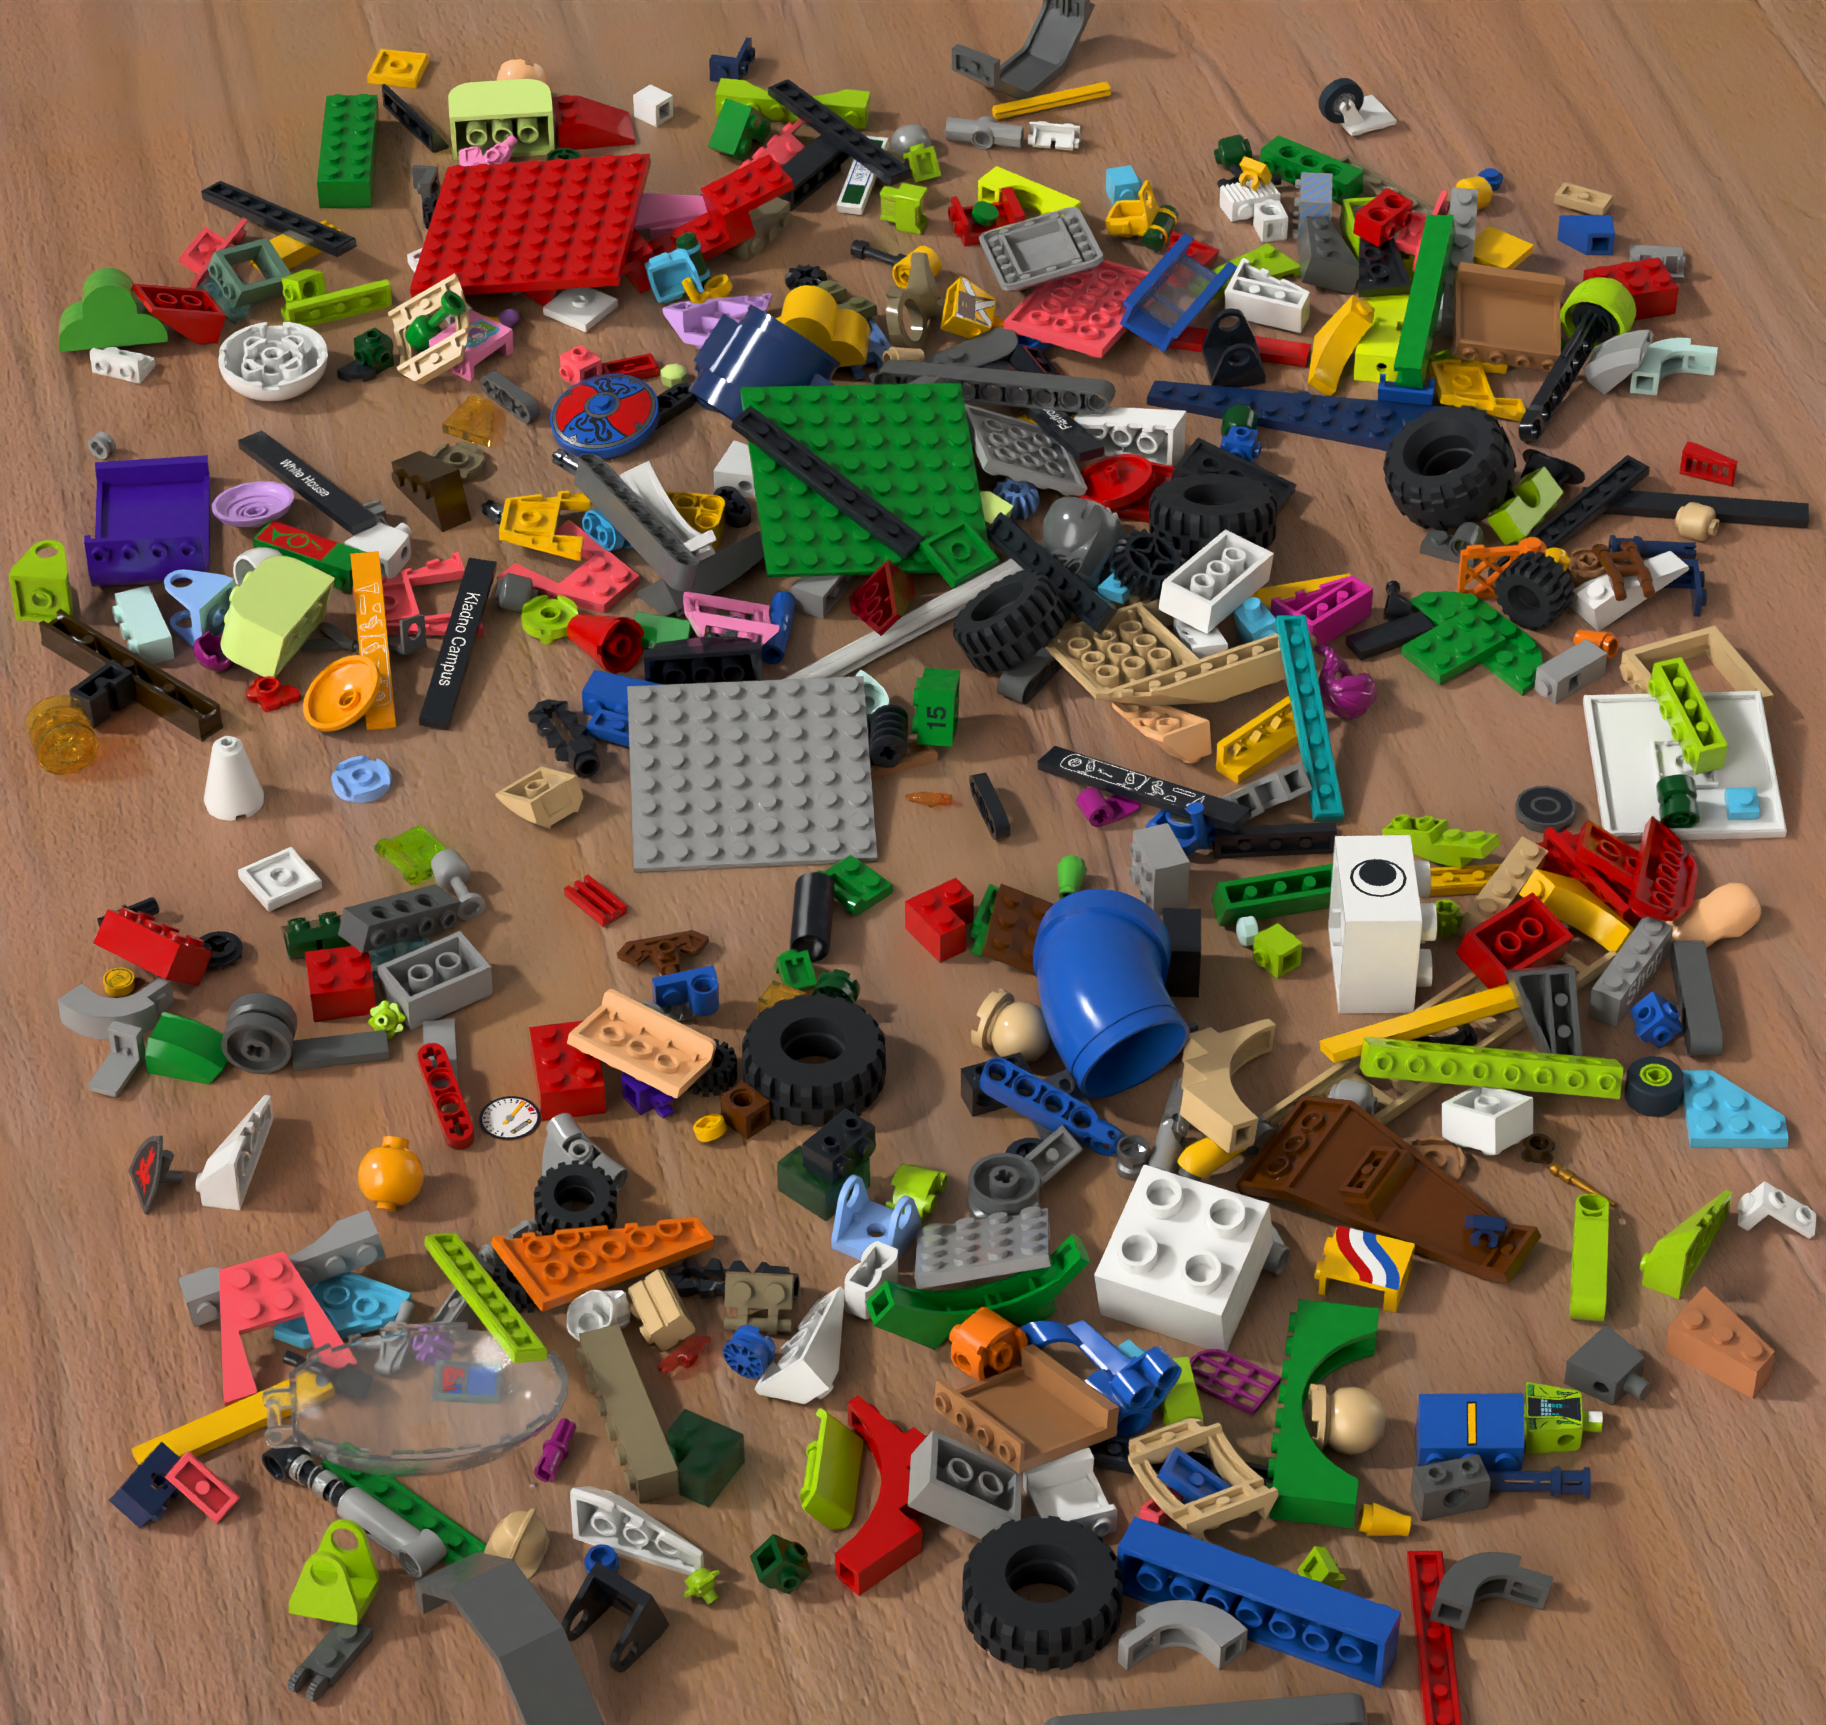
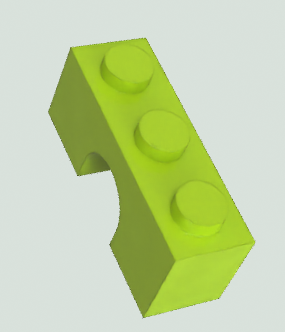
M1545 466L1525 475L1512 489L1516 497L1505 501L1486 518L1505 546L1515 541L1519 544L1521 540L1526 539L1532 534L1531 529L1539 526L1545 520L1543 516L1557 507L1556 501L1564 492Z

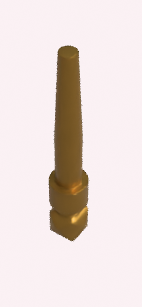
M1554 1161L1549 1166V1173L1555 1177L1560 1176V1180L1568 1185L1571 1183L1588 1194L1603 1196L1608 1199L1611 1207L1614 1208L1617 1203L1576 1177V1174L1567 1168L1564 1170L1561 1164Z

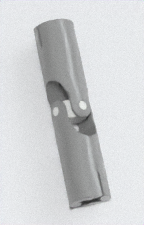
M1182 1078L1176 1079L1172 1083L1159 1131L1147 1165L1176 1174L1177 1160L1183 1151L1186 1135L1191 1124L1180 1115L1184 1091L1181 1088Z

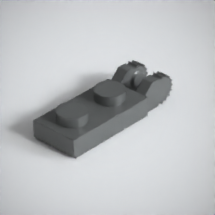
M337 1622L301 1666H298L295 1672L292 1673L287 1684L288 1690L297 1693L313 1678V1682H311L307 1689L306 1699L312 1702L320 1699L329 1687H333L372 1641V1629L360 1623L355 1626Z

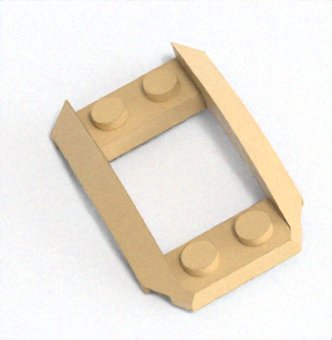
M455 273L388 312L395 327L393 330L400 354V365L397 366V369L400 373L418 384H425L463 362L470 322L465 297L458 276ZM446 291H452L459 295L466 305V310L463 314L455 316L456 333L423 352L414 349L405 338V332L413 320L419 315L432 317L442 307L441 297Z
M1187 1418L1129 1440V1464L1148 1494L1169 1517L1202 1541H1204V1530L1215 1529L1230 1520L1247 1517L1254 1511L1266 1520L1278 1498V1489L1275 1487L1269 1489L1264 1485V1479L1254 1472L1234 1450L1222 1431V1425L1219 1423L1206 1427L1203 1426V1421L1200 1419ZM1202 1446L1219 1475L1232 1487L1184 1505L1157 1478V1474L1150 1464L1164 1462L1169 1452L1175 1447H1178L1185 1453H1189L1195 1450L1196 1447Z

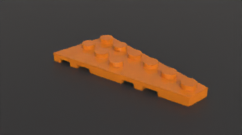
M698 1217L658 1220L656 1225L640 1227L635 1222L625 1223L624 1228L609 1230L607 1225L556 1230L554 1235L536 1236L535 1232L522 1233L521 1238L505 1239L504 1235L492 1236L491 1246L541 1312L571 1302L591 1290L608 1288L713 1248L715 1238Z

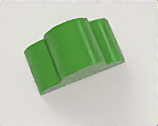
M102 268L90 274L85 280L82 288V301L73 303L62 313L59 321V351L66 352L168 342V325L148 311L132 290L134 282L125 272L115 268Z

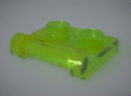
M421 825L390 840L382 838L374 847L375 852L380 857L387 858L403 874L404 880L413 886L433 877L431 860L437 853L446 850ZM401 851L415 865L408 863L398 852Z

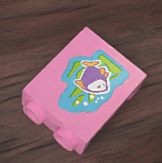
M473 310L468 312L470 327L463 362L448 370L468 381L475 378L474 366L494 351L505 356L514 352L513 330ZM456 321L429 340V348L456 333Z

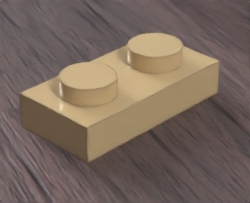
M1564 182L1554 196V204L1567 209L1582 211L1589 215H1604L1612 205L1613 195Z

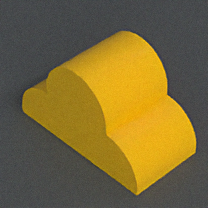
M800 286L788 293L784 300L782 314L776 318L778 321L831 355L841 363L840 367L866 364L871 329L869 323L861 314L849 309H838L833 296L820 287Z

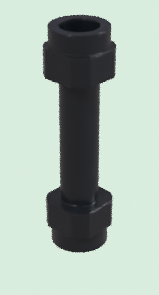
M855 240L850 249V253L856 258L864 260L868 257L893 267L907 256L901 253L895 256L870 247L869 242L863 240Z

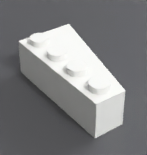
M1108 407L1106 412L1102 414L1077 413L1073 419L1104 446L1106 456L1134 454L1142 456L1150 462L1176 466L1184 456L1186 411Z

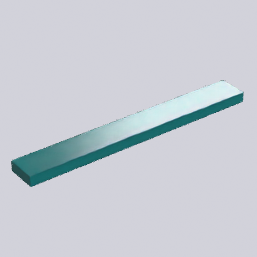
M1277 615L1275 624L1302 765L1312 787V790L1308 791L1313 822L1343 821L1345 813L1306 615Z

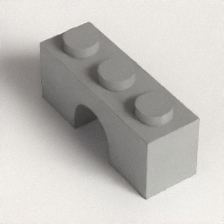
M1301 762L1282 767L1219 798L1250 807L1251 818L1264 813V810L1289 801L1312 790V787Z

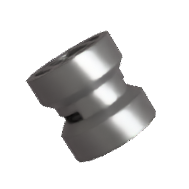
M1127 1135L1118 1141L1116 1170L1123 1179L1136 1181L1143 1165H1148L1150 1147L1145 1138L1138 1135Z

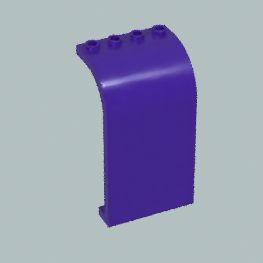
M208 455L95 462L97 479L95 539H91L90 535L84 536L88 572L92 587L164 583V579L169 573L183 569L210 573V471ZM178 578L175 579L173 582L192 580L189 578Z

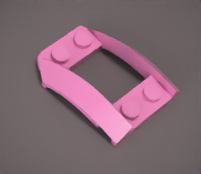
M684 592V612L698 637H704L705 627H709V633L726 635L727 630L738 632L737 637L753 640V642H761V646H763L779 632V625H774L770 622V605ZM718 610L729 612L728 617L717 615ZM746 615H750V620H745Z

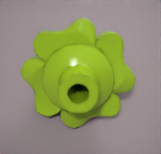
M385 1000L379 1006L370 1010L373 1017L369 1019V1025L375 1031L386 1030L387 1039L393 1038L396 1033L404 1030L402 1022L406 1020V1016L400 1011L398 1003L390 1004Z
M705 1567L695 1570L684 1581L688 1587L683 1595L684 1598L689 1596L702 1597L707 1605L716 1600L719 1596L713 1588L716 1584V1576L720 1574L719 1570L710 1572Z

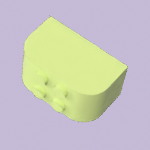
M534 79L469 82L458 85L450 91L448 103L453 161L459 160L460 150L473 146H480L484 156L485 152L498 142L503 144L509 135H513L518 140L511 149L513 152L511 157L547 155L552 150H555L551 91L545 83Z
M273 556L263 560L253 572L248 571L242 585H236L229 597L231 603L224 617L225 627L220 642L225 656L234 663L263 677H276L319 627V624L324 621L335 578L292 557Z

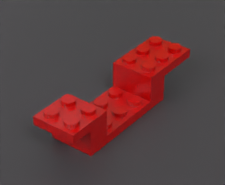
M768 154L711 182L709 185L701 188L707 213L696 217L680 227L674 228L656 239L650 240L648 243L634 228L622 275H625L641 294L651 289L644 263L662 253H671L676 250V239L680 235L687 232H694L701 244L704 261L756 236L749 211L795 189L793 180Z

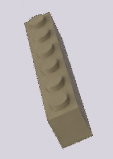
M619 1324L579 1333L580 1348L575 1349L577 1362L580 1369L586 1368V1384L590 1393H596L595 1405L599 1417L605 1416L606 1418L604 1426L609 1441H615L616 1443L614 1451L619 1466L624 1465L626 1468L624 1477L628 1490L635 1491L639 1503L679 1493L678 1468Z

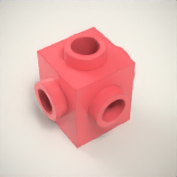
M583 345L574 347L560 355V375L564 381L572 386L585 379L602 375L601 359Z

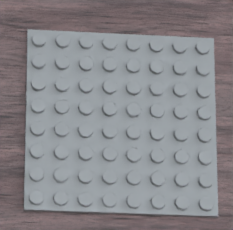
M864 676L627 686L634 872L838 863L849 855H852L860 862L877 861Z

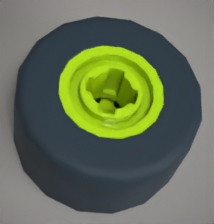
M1648 1056L1640 1058L1630 1065L1626 1076L1625 1099L1632 1109L1643 1115L1654 1117L1669 1115L1678 1109L1682 1102L1684 1074L1677 1064L1663 1057Z

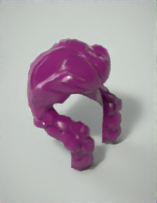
M1317 644L1314 651L1325 657L1318 679L1323 703L1330 712L1339 717L1350 720L1359 718L1367 712L1377 698L1376 683L1367 673L1353 676L1347 663L1340 659V656L1333 648H1329L1326 644ZM1336 673L1341 674V679L1335 680Z

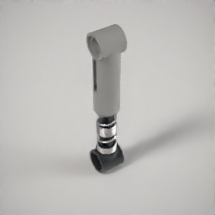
M293 1433L287 1434L262 1454L263 1465L271 1476L278 1481H284L289 1478L301 1485H308L310 1492L323 1501H329L331 1507L337 1508V1514L340 1518L349 1519L359 1524L367 1537L397 1557L401 1566L411 1576L420 1578L446 1556L445 1545L433 1531L429 1529L420 1531L361 1488L348 1489L344 1486V1481L340 1480L329 1470L323 1471L322 1465H314L309 1449L297 1435Z

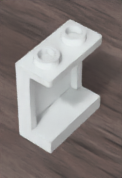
M1090 1448L1081 1449L1024 1471L1023 1488L1037 1518L1056 1516L1067 1522L1072 1520L1082 1524L1087 1531L1092 1530L1101 1537L1117 1531V1508L1115 1504H1108L1093 1472L1094 1457Z

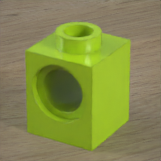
M305 269L281 278L286 304L327 294L322 271Z

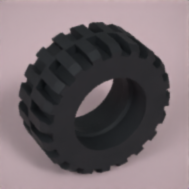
M1028 569L1026 572L1023 570L1018 571L1014 575L1010 574L1002 580L992 583L990 587L979 592L973 600L966 604V607L958 613V618L954 620L953 637L975 669L984 673H997L999 670L1005 671L1010 669L1011 666H1017L1023 663L1025 659L1036 655L1041 648H1045L1049 641L1059 634V630L1064 627L1065 620L1067 619V606L1044 573L1033 569Z

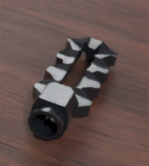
M547 699L538 702L535 708L528 712L529 721L531 723H538L537 733L541 737H546L548 748H556L555 758L557 761L568 762L578 777H590L599 770L600 761L595 751L597 749L596 740L587 735V728L584 725L578 724L577 714L568 710L567 701ZM554 711L574 739L568 745L566 740H563L558 733L556 726H553L549 720L552 718Z
M689 1256L684 1258L682 1265L669 1267L667 1277L673 1282L681 1297L687 1298L699 1294L701 1299L723 1296L725 1300V1282L719 1284L716 1280H704V1278L717 1277L725 1281L727 1271L752 1272L741 1260L733 1261L730 1267L725 1269L721 1261L716 1258H712L705 1267H702ZM761 1262L753 1273L794 1274L793 1300H796L800 1286L799 1275L797 1273H790L789 1267L770 1266L767 1262ZM691 1275L697 1276L699 1279H701L700 1282H696L692 1278H690Z

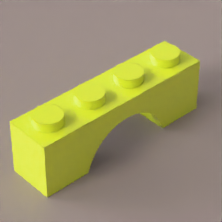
M998 166L978 180V202H1001L1002 188L1012 187L1020 206L1031 209L1039 215L1068 207H1077L1081 211V201Z

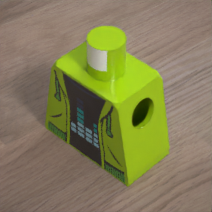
M1526 1382L1524 1394L1525 1454L1577 1451L1581 1447L1583 1431L1602 1432V1412L1582 1411V1394L1579 1391Z

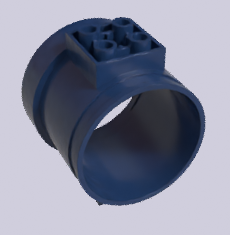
M750 305L744 318L739 323L723 313L694 358V361L702 367V370L688 391L733 421L743 412L740 394L741 387L834 385L830 381L841 363L782 322L759 308Z

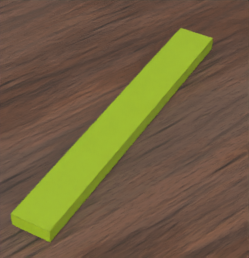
M453 1232L425 1236L424 1247L514 1364L545 1361L547 1359V1348L458 1234Z

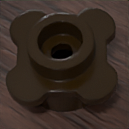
M1537 1133L1524 1139L1523 1145L1525 1150L1521 1152V1158L1524 1161L1542 1164L1553 1162L1551 1152L1555 1149V1143L1548 1136Z

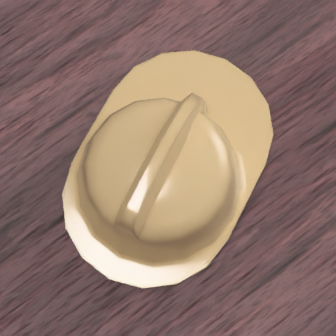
M531 1508L529 1511H515L508 1514L496 1525L484 1551L485 1554L513 1559L528 1580L537 1571L549 1544L544 1522L536 1515V1509Z

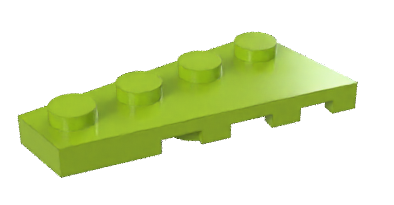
M1268 243L1230 261L1238 267L1242 258L1249 260V265L1258 270L1264 268L1270 271L1269 275L1278 280L1289 274L1293 277L1301 276L1300 265ZM1227 263L1211 271L1218 275ZM1233 275L1211 300L1225 297V290ZM1199 276L1188 287V290L1198 297L1210 283Z

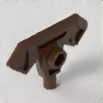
M694 930L629 941L617 952V957L621 961L633 966H639L650 958L662 976L680 972L681 952L695 956L698 955L708 944L709 937Z

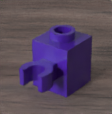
M627 1073L621 1074L622 1097L640 1115L654 1108L663 1119L674 1114V1110L669 1106V1103L674 1101L672 1096L666 1095L662 1091L636 1080Z

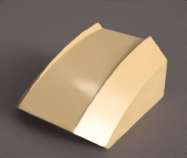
M546 767L536 769L495 794L506 807L520 817L548 829L551 828V825L571 813H578L583 800V794L576 775Z

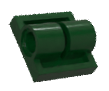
M336 911L318 914L319 919L309 921L306 920V917L288 920V925L281 926L289 960L304 958L305 952L317 951L316 940H320L322 950L351 946L350 943L338 935L342 915H337Z

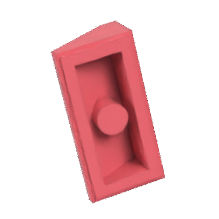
M189 1450L186 1451L165 1476L170 1483L216 1524L240 1499V1496Z

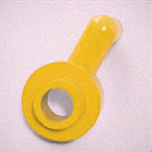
M720 274L709 279L704 285V292L700 294L691 278H686L682 281V285L691 302L697 304L706 302V299L725 298L730 294L733 287L726 274Z

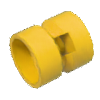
M919 246L896 263L892 269V276L897 286L907 289L911 270L910 259L914 252L927 253L931 272L936 277L941 271V261L936 252L927 246Z

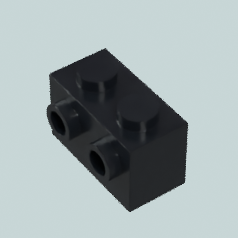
M845 1108L802 1144L803 1168L829 1184L834 1185L842 1177L849 1175L853 1168L863 1159H867L873 1154L876 1149L875 1126Z

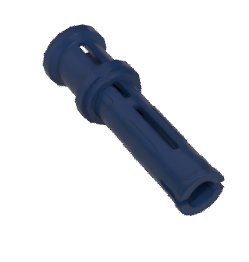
M1610 535L1608 548L1610 553L1621 551V542L1632 541L1637 545L1641 557L1652 558L1671 551L1679 559L1696 558V550H1694L1696 542L1646 541L1639 536H1634L1633 539L1616 538L1615 535Z
M1555 1466L1551 1468V1472L1486 1470L1491 1480L1490 1491L1551 1492V1496L1555 1498H1560L1562 1494L1583 1495L1584 1498H1590V1467H1584L1583 1470H1562L1560 1466ZM1504 1480H1523V1481H1534V1482H1533V1483L1504 1482ZM1541 1481H1550V1483H1540V1482H1541ZM1566 1481H1572V1482H1580V1483H1564V1482H1566Z

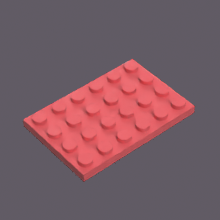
M1104 259L1101 264L1092 270L1038 285L1004 320L1003 329L1013 330L1017 336H1026L1039 340L1041 343L1060 346L1065 350H1074L1085 353L1090 357L1102 358L1128 330L1120 324L1127 308L1122 304L1149 272ZM1165 282L1159 288V290L1155 293L1156 295H1160L1162 293V291L1167 287V282ZM1151 297L1144 305V308L1147 309L1154 301V298Z

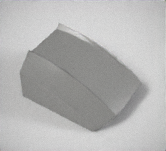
M1649 329L1624 333L1594 348L1588 365L1583 368L1588 382L1603 395L1608 393L1640 366L1653 339V332Z

